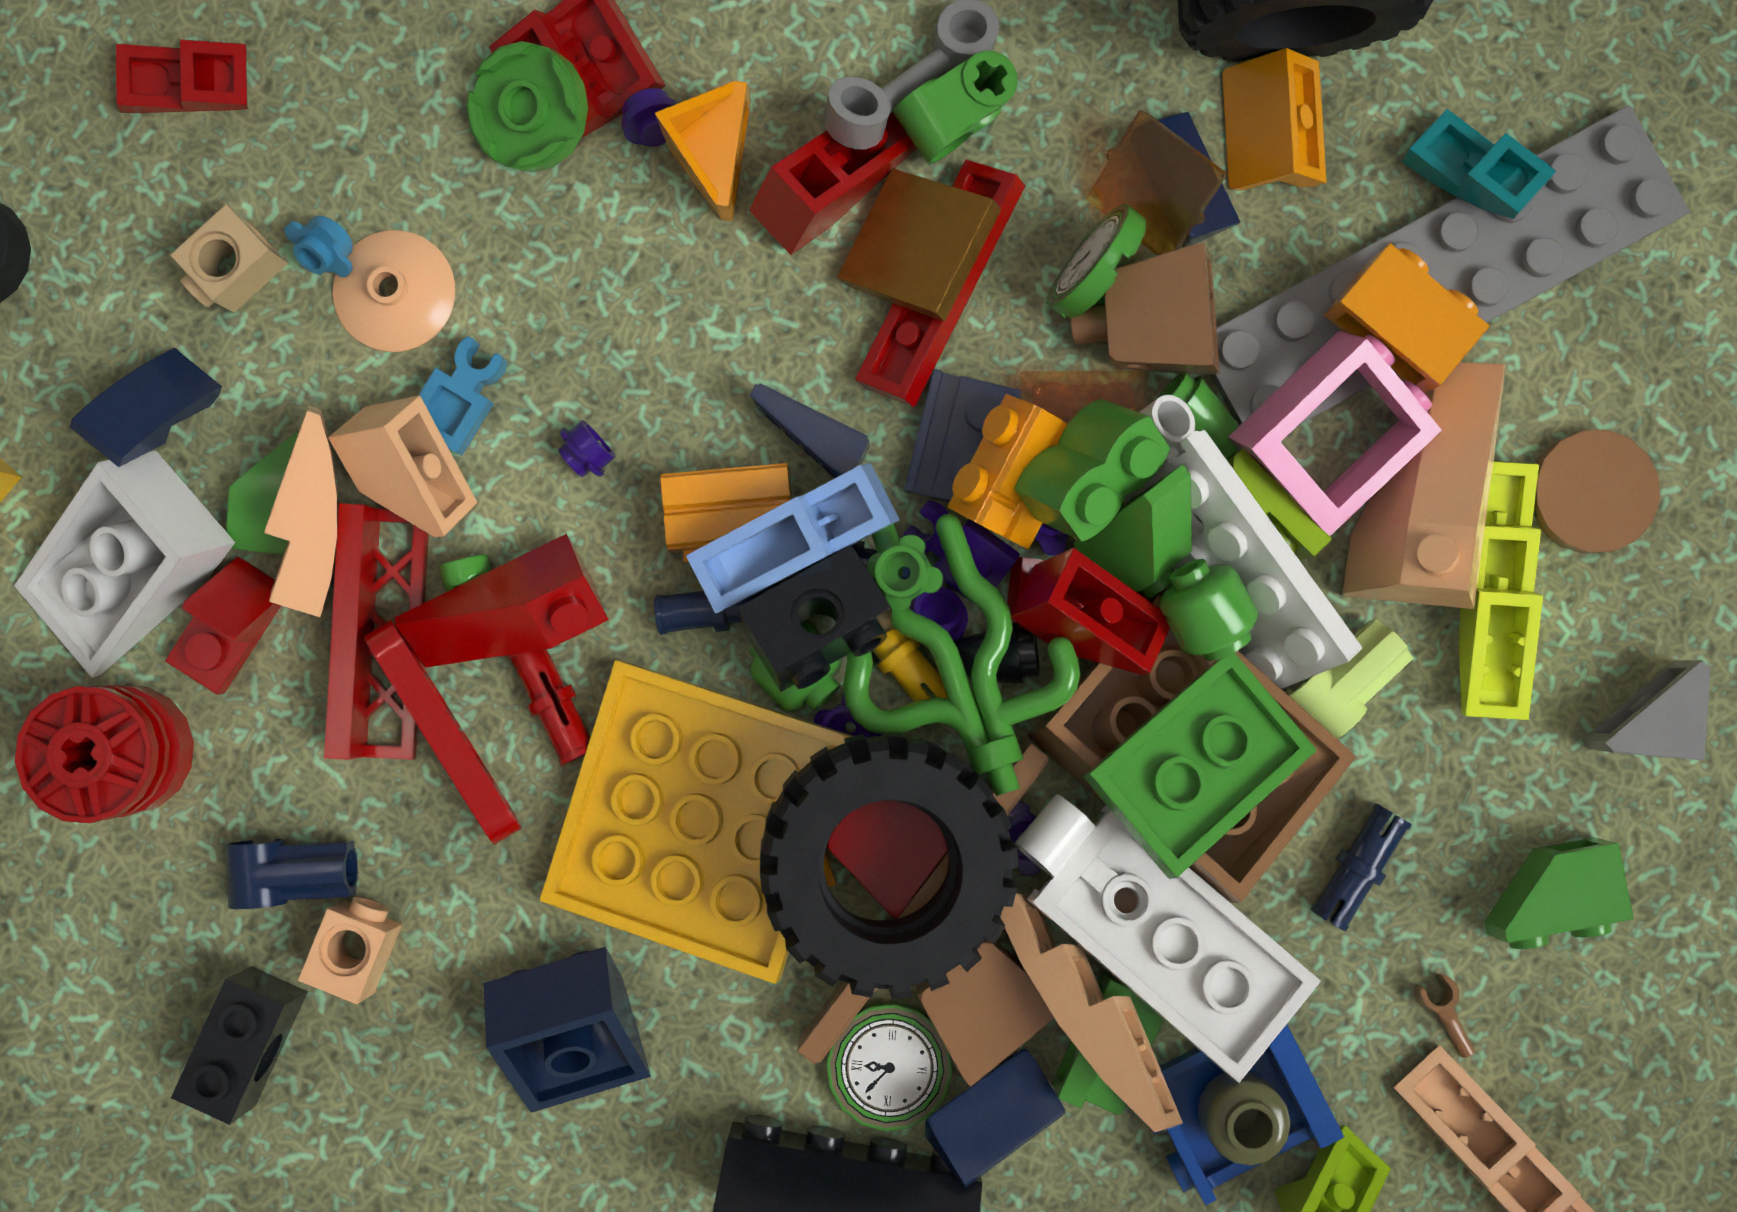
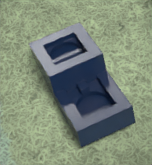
M173 348L141 365L102 392L72 418L70 428L116 466L121 467L165 444L171 426L210 407L218 398L222 386L176 348Z

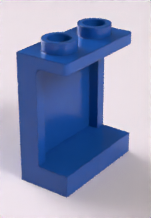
M1286 1024L1248 1071L1265 1079L1278 1092L1287 1105L1290 1117L1288 1140L1277 1155L1311 1138L1321 1149L1344 1138L1298 1044ZM1194 1048L1159 1066L1183 1122L1180 1125L1166 1129L1176 1151L1165 1156L1182 1191L1186 1192L1195 1188L1206 1206L1217 1200L1212 1191L1213 1188L1260 1164L1250 1166L1233 1163L1218 1153L1201 1129L1198 1116L1200 1096L1211 1080L1225 1072L1197 1048ZM1153 1131L1154 1135H1156V1134L1162 1132V1131H1159V1132H1154V1131Z

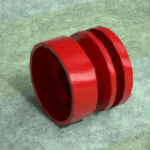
M131 685L75 686L49 695L30 711L17 735L15 765L23 790L39 809L61 821L90 824L116 817L135 815L164 804L180 790L192 768L194 740L187 718L176 704L167 696L149 687ZM93 760L97 761L96 765L93 764Z

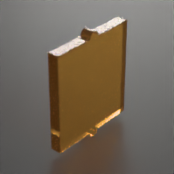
M1139 110L1118 146L1107 151L1106 158L1108 162L1085 199L1105 215L1123 203L1131 206L1146 219V231L1141 243L1158 256L1178 250L1194 225H1201L1205 221L1203 211L1228 173L1148 112Z

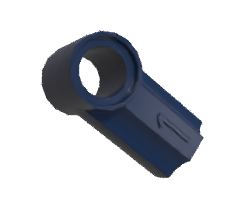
M275 839V842L253 844V840L226 844L228 908L230 909L265 908L287 904L288 900L342 898L356 894L358 859L354 841L286 844V839Z

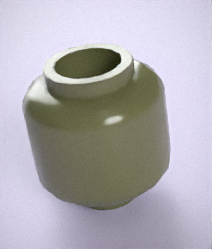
M1248 1072L1238 1083L1226 1073H1221L1211 1080L1202 1092L1198 1107L1201 1129L1220 1155L1233 1163L1252 1166L1267 1162L1280 1153L1288 1140L1290 1117L1286 1103L1265 1079L1253 1072Z

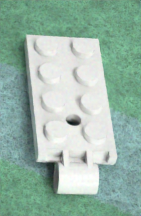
M1163 395L1140 410L1139 413L1150 416L1169 445L1170 450L1163 465L1154 477L1140 489L1127 494L1124 502L1127 503L1183 464L1191 474L1192 551L1172 568L1175 571L1191 561L1205 559L1208 566L1227 564L1236 570L1258 612L1255 626L1249 631L1252 638L1239 652L1281 689L1349 662L1362 649V646L1205 430L1195 431V419L1189 406L1176 396ZM1194 514H1196L1201 519L1203 524H1201L1196 519Z
M1056 794L1014 843L1026 857L1051 876L1040 891L1034 889L1026 900L1231 1079L1240 1083L1321 981L1190 868L1186 869L1178 878L1168 879L1107 805L1100 810L1103 816L1094 825L1078 808L1062 796ZM1121 888H1129L1137 896V906L1130 913H1122L1115 907L1114 896Z

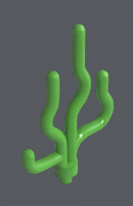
M944 514L937 520L936 531L951 574L961 593L982 610L987 623L985 638L975 655L971 671L973 691L958 648L948 631L932 619L917 614L908 608L905 611L892 610V627L902 635L916 640L929 648L935 659L948 699L936 697L918 700L891 710L880 709L873 704L868 690L873 666L871 652L859 657H855L851 652L846 655L847 665L843 682L845 702L857 723L869 732L881 735L882 732L904 733L933 723L950 726L958 732L963 740L973 770L978 775L987 772L996 796L1020 788L1012 763L1024 758L1012 725L1054 711L1068 703L1077 691L1080 679L1079 662L1073 644L1069 639L1062 636L1053 638L1047 648L1054 669L1053 680L1046 686L1003 701L996 675L999 664L1008 649L1013 630L1010 608L1002 593L979 573L958 517L953 514ZM894 523L871 535L877 553L881 554L890 547L898 546L900 542ZM904 567L899 572L901 578L903 576ZM879 587V589L885 597L886 593L882 591V589Z

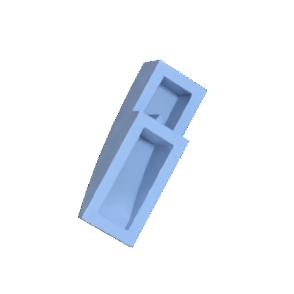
M862 464L805 495L791 499L686 555L716 614L863 540L900 519L872 464Z

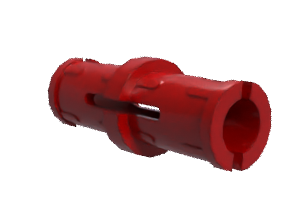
M548 650L507 655L531 701L526 707L532 718L539 717L559 757L560 765L564 766L585 756L590 736L572 701L577 695L572 685H564Z

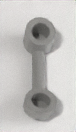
M956 0L946 6L939 15L932 41L933 51L883 88L860 77H844L836 80L830 86L823 117L825 128L831 137L848 148L863 150L876 146L883 139L889 114L893 112L896 105L907 95L929 80L941 77L974 54L982 51H993L1000 28L998 16L994 10L981 0Z

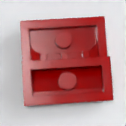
M563 0L547 14L534 9L489 46L493 53L501 46L523 41L554 49L569 60L584 83L588 103L585 131L581 138L622 115V107L625 101L633 94L645 89H662L666 86L615 0Z

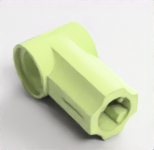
M1377 619L1369 620L1354 634L1362 649L1349 662L1306 679L1294 691L1289 687L1284 691L1336 739L1346 734L1361 720L1367 711L1365 704L1413 659L1405 642L1393 630L1383 625Z

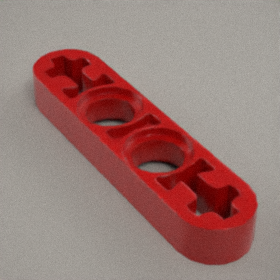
M391 619L365 634V642L490 841L496 845L522 829V825L415 652L397 628L395 622Z

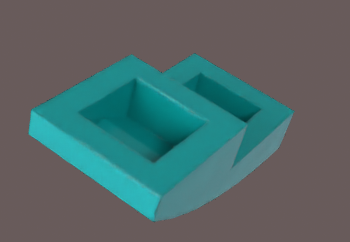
M1446 109L1409 148L1402 160L1405 165L1457 198L1514 219L1556 173L1555 169L1507 133L1496 144H1493L1449 109Z

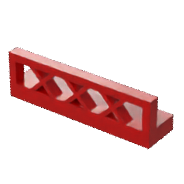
M339 503L324 759L351 760L362 757L416 759L418 726L405 705L403 704L402 706L394 697L397 692L393 686L387 689L372 673L373 654L364 639L365 634L374 630V623L378 627L386 623L375 610L376 594L392 579H395L409 595V610L425 603L429 534L413 525L412 550L393 565L379 549L380 522L412 523L388 509H377L363 504ZM379 561L387 572L377 580ZM411 563V578L409 583V581L400 572L403 571ZM372 686L380 696L370 705V689ZM386 702L402 719L401 746L399 747L394 745L377 746L367 744L369 717Z

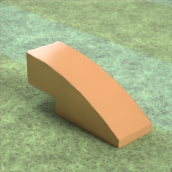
M308 405L264 533L288 541L271 589L269 602L317 617H321L332 578L337 541V484L331 444L328 439L321 409Z

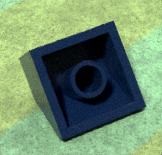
M606 946L592 951L578 952L568 958L532 969L518 970L508 976L483 983L486 1048L531 1113L651 1077L622 975Z

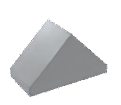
M1675 660L1586 735L1582 742L1589 750L1704 760L1711 670L1703 660Z

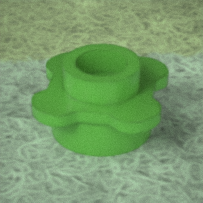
M915 535L903 536L898 546L890 547L882 554L876 553L872 555L867 564L868 572L872 578L876 579L882 591L886 593L885 598L894 611L907 610L914 598L924 592H937L943 583L942 572L938 568L932 567L924 554L925 542ZM903 567H908L911 571L910 577L907 579H902L899 575Z

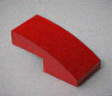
M181 39L180 48L116 44V99L119 112L165 113L248 109L246 44Z

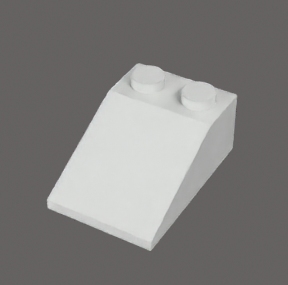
M157 451L148 452L121 467L116 466L110 460L101 461L96 464L14 587L91 678L102 675L200 588L235 544V541Z

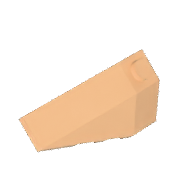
M1460 362L1440 386L1424 393L1432 404V407L1427 412L1442 431L1367 501L1350 536L1342 591L1344 597L1474 609L1506 369L1505 364Z

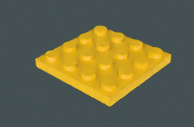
M615 660L539 901L773 984L778 983L781 980L789 952L786 949L785 938L781 932L774 931L767 915L765 896L761 891L760 850L761 839H763L766 826V817L772 802H776L783 791V784L795 770L799 772L811 761L810 756L827 747L830 750L844 744V739L852 737V735L623 660Z

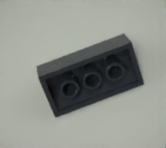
M749 1115L745 1117L744 1123L732 1122L713 1212H980L982 1178H978L964 1189L935 1149L932 1151V1156L909 1153L905 1143L886 1137H873L870 1139L869 1145L844 1141L845 1134L843 1132L824 1126L808 1127L807 1134L782 1130L783 1123L775 1118Z

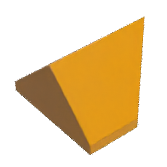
M732 81L655 112L669 151L719 218L727 221H733L751 106L748 84L741 81Z

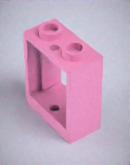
M1338 331L1228 436L1229 440L1238 450L1243 448L1329 536L1442 431L1427 412L1432 407L1428 397L1410 381H1401L1390 367L1395 362L1392 353L1382 342L1369 334L1363 338ZM1358 369L1399 420L1323 492L1283 446L1281 441Z

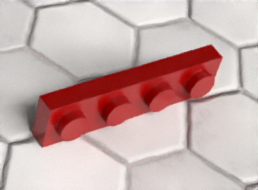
M965 159L952 187L991 198L1001 208V211L945 322L897 304H892L855 378L864 388L915 408L1025 188L1024 183L1017 174Z

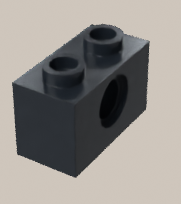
M852 545L737 608L744 633L780 692L793 685L798 689L813 685L829 673L831 669L830 664L851 652L855 657L871 652L886 640V632L892 630V608ZM820 614L827 615L836 622L830 631L823 634H812L802 627L808 618Z
M253 966L226 978L171 1098L228 1125L253 1109L261 1096L308 991Z

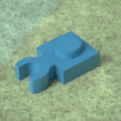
M469 336L464 338L456 348L454 359L457 368L452 376L435 368L419 394L448 448L463 456L494 405L492 401L482 396L480 392L485 385L497 382L507 368V360L495 353L488 366L483 369H474L472 358L478 351L480 344Z

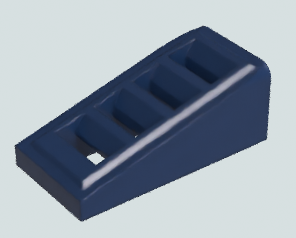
M761 383L754 385L750 397L757 409L832 477L837 478L861 465L870 447L867 435Z

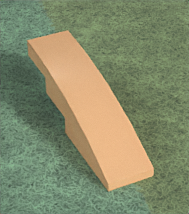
M1016 893L1013 907L1004 906L1000 918L1005 924L1004 928L1023 968L1058 1025L1103 1082L1154 1132L1182 1124V1119L1131 997L1112 996L1104 1000L1084 949L1079 945L1061 944L1056 947L1043 914L1026 900L1029 895Z
M1440 1045L1435 1047L1393 1087L1506 1212H1595L1580 1197L1582 1195L1535 1147L1536 1144Z

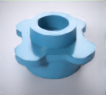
M314 216L305 226L296 221H291L285 227L286 237L295 244L293 247L294 256L305 269L318 275L324 272H334L340 277H347L352 272V263L347 258L353 250L352 241L347 232L338 223L324 216Z

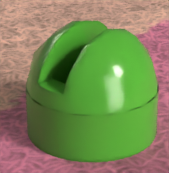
M488 555L467 557L438 566L446 592L491 571Z

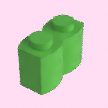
M1099 399L1082 408L1071 419L1064 429L1058 444L1039 453L1026 466L1014 490L1036 520L1082 542L1097 535L1113 520L1127 494L1140 489L1154 477L1163 465L1170 447L1150 416L1104 399Z

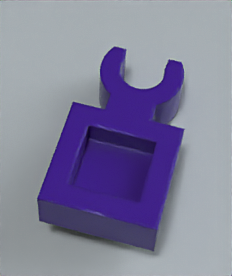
M928 500L919 513L932 522L934 533L925 534L911 524L902 537L906 535L920 537L926 545L924 553L933 552L940 557L934 567L942 572L943 581L961 593L951 574L936 531V523L939 517L949 513L938 502ZM968 519L962 528L979 573L993 586L997 587L1017 561L1020 553L983 526Z

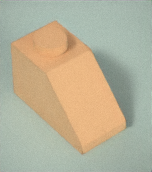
M420 395L365 406L328 437L361 494L435 538L445 536L478 503Z

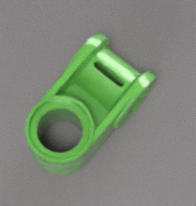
M982 51L974 54L941 77L929 80L900 101L892 113L926 163L931 165L953 152L970 136L992 123L1000 114L1002 106L1015 93L1018 85L1017 72L1013 63L1006 56L996 51ZM984 87L987 88V89L983 90L982 92H979V91H978V90H980V89H982V88H984Z

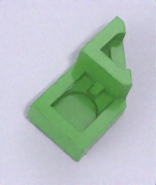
M299 431L287 438L229 486L227 533L235 541L231 549L284 555L288 541L266 534L264 531Z

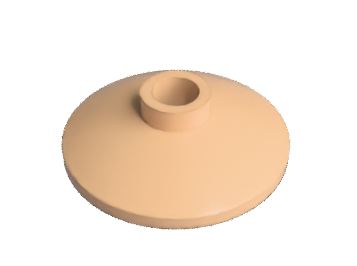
M401 230L377 232L353 245L352 253L347 257L352 263V272L347 277H340L335 273L332 290L335 311L341 324L349 334L362 344L385 352L412 350L434 338L448 321L455 301V280L451 267L443 253L424 237ZM387 277H396L398 287L395 293L387 297L381 296L379 285L382 280Z

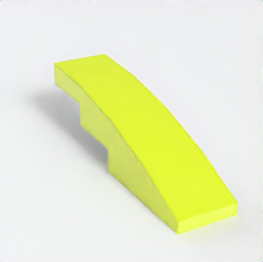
M1493 461L1474 609L1460 608L1459 666L1461 714L1464 716L1529 720L1543 595L1534 592L1541 529L1532 527L1539 464Z

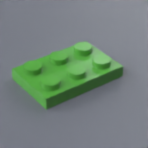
M1233 653L1227 657L1215 660L1083 777L1166 877L1173 879L1178 878L1311 757L1317 749L1236 653Z

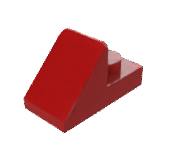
M241 557L235 558L184 601L181 608L191 614L193 618L165 659V662L216 695L225 694L281 607V605L269 602L275 579Z

